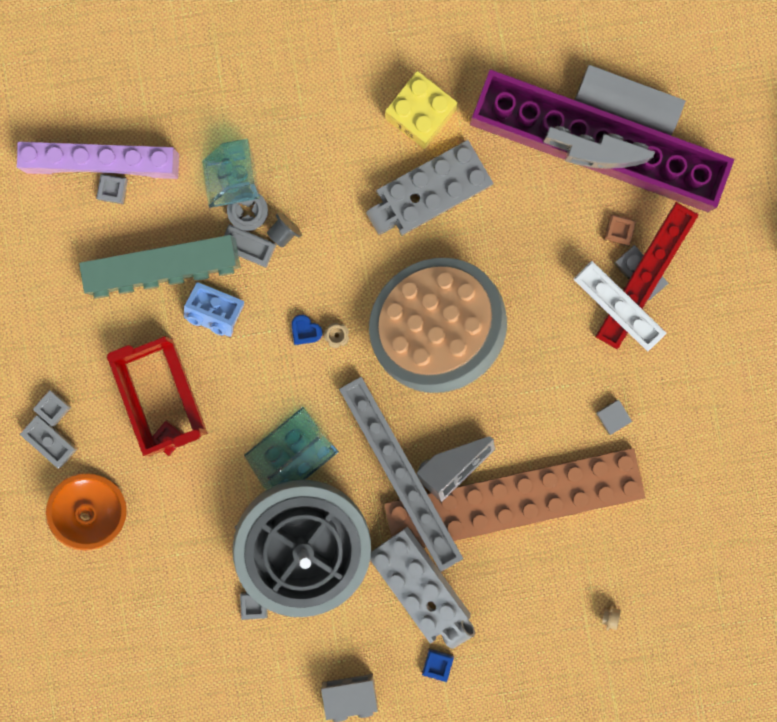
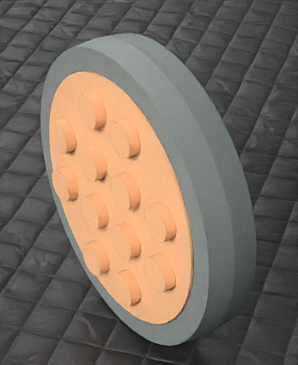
M453 258L423 260L400 271L381 290L373 305L369 321L371 345L385 371L401 384L427 393L453 391L478 379L491 367L498 357L507 331V316L504 302L495 284L476 266Z

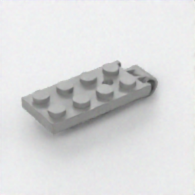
M469 140L377 189L376 193L381 197L383 203L372 207L366 214L378 235L389 231L397 225L402 236L491 187L494 183ZM417 194L420 201L413 203L410 200V196Z
M408 526L371 551L370 561L430 644L436 640V636L441 634L445 644L449 648L454 649L474 637L475 630L469 621L471 618L470 612ZM428 602H433L436 605V609L430 608Z

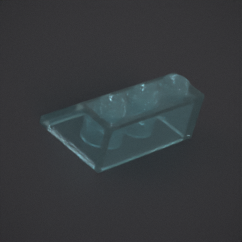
M302 407L244 456L262 486L268 490L284 482L306 480L339 451L308 411Z

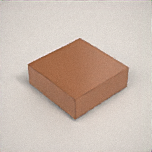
M613 214L610 215L603 240L627 247L630 246L636 221Z

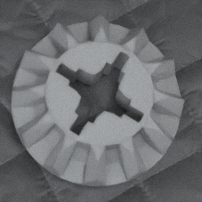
M243 190L236 193L230 199L227 206V215L230 222L236 228L251 231L264 225L268 216V207L265 199L259 193L252 190ZM240 204L246 207L253 205L252 211L256 217L254 218L249 215L243 217L244 211Z

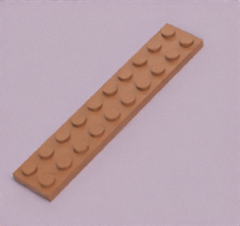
M634 448L457 486L442 502L432 493H427L453 541L646 498ZM401 500L384 503L391 537L408 526L421 546L426 548Z

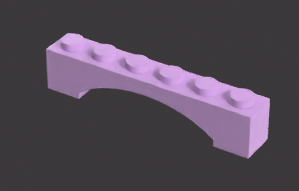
M18 142L17 168L28 174L101 172L178 179L179 153L173 147Z

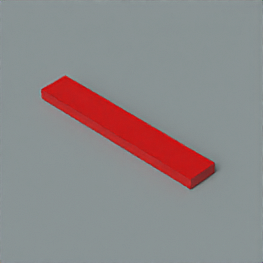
M677 202L674 203L623 289L641 309H643L699 214ZM608 314L595 337L618 350L628 332Z

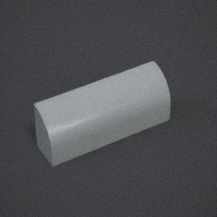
M589 65L585 70L574 99L575 101L668 135H672L686 100Z

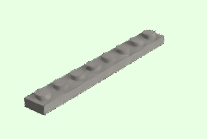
M360 377L340 388L341 394L440 572L463 560L461 553L363 378Z

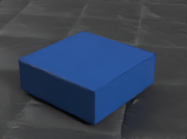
M429 648L422 675L447 682L454 655Z

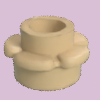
M332 323L328 326V330L325 331L324 338L329 342V346L339 348L348 343L349 330L345 325ZM335 333H339L338 338H335Z
M611 605L610 610H604L602 624L607 625V631L609 629L617 630L621 610L613 608V605Z

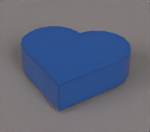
M297 315L293 318L292 332L294 345L315 343L322 338V328L316 323H311L307 316Z

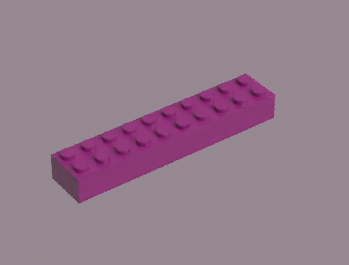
M491 69L470 125L563 160H565L568 151L543 143L550 127H564L570 130V134L578 137L580 135L590 136L595 139V143H599L604 134H616L623 137L625 142L645 144L649 147L648 150L655 152L654 156L646 163L611 169L582 167L705 212H710L717 208L735 160L734 158Z

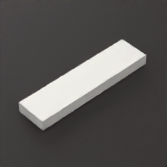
M593 261L573 279L647 351L667 334Z

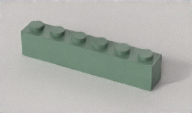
M232 235L79 263L84 293L93 295L94 299L109 297V292L118 291L119 294L132 293L135 287L143 286L145 290L158 288L159 283L168 282L169 285L184 283V278L193 277L194 280H204L209 278V274L217 272L219 276L234 274V269L241 268L236 238Z

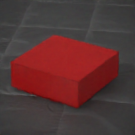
M165 420L153 435L155 444L158 445L183 433L168 420ZM174 446L163 452L166 455L171 456V454L176 450L177 447Z

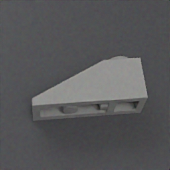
M488 436L439 453L430 460L424 461L417 472L421 484L442 502L495 450L494 439Z

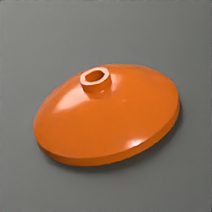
M78 474L65 479L52 491L46 506V521L53 536L62 544L77 550H94L109 544L121 532L126 520V502L119 488L110 480L95 474ZM86 513L90 516V519L82 520L80 515Z

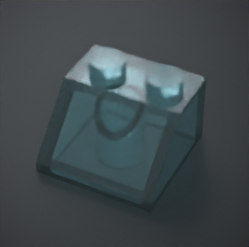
M248 138L222 143L202 161L209 208L260 199L254 158Z

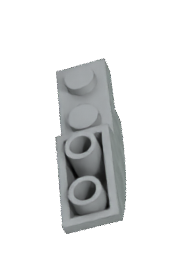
M560 126L550 127L543 142L568 151L565 158L566 162L591 168L611 169L636 166L648 162L655 153L648 150L649 147L645 144L625 142L623 137L616 134H604L599 143H595V139L590 136L580 135L578 137L570 134V130Z

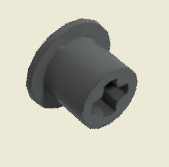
M280 212L276 214L278 220L267 231L268 236L282 248L294 236L298 238L302 236L299 228Z

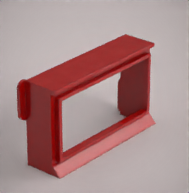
M164 336L137 348L127 345L107 354V360L109 361L143 456L151 457L174 446H184L208 434L173 339ZM163 350L192 431L156 445L127 364Z

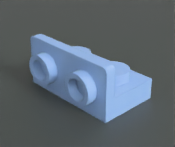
M197 282L184 305V318L195 326L201 325L211 329L217 335L231 337L234 325L244 307V301Z

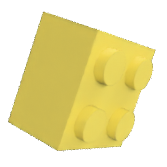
M417 71L385 110V119L425 150L454 114L458 102Z

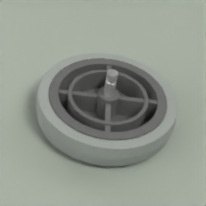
M293 480L267 489L249 504L238 522L233 539L232 554L235 570L243 588L258 604L280 615L309 617L323 614L338 607L358 589L369 567L371 541L363 514L356 504L342 491L319 481Z

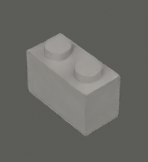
M373 674L322 682L321 692L326 720L332 719L333 722H341L347 720L349 716L358 715L359 718H366L372 716L373 712H378Z

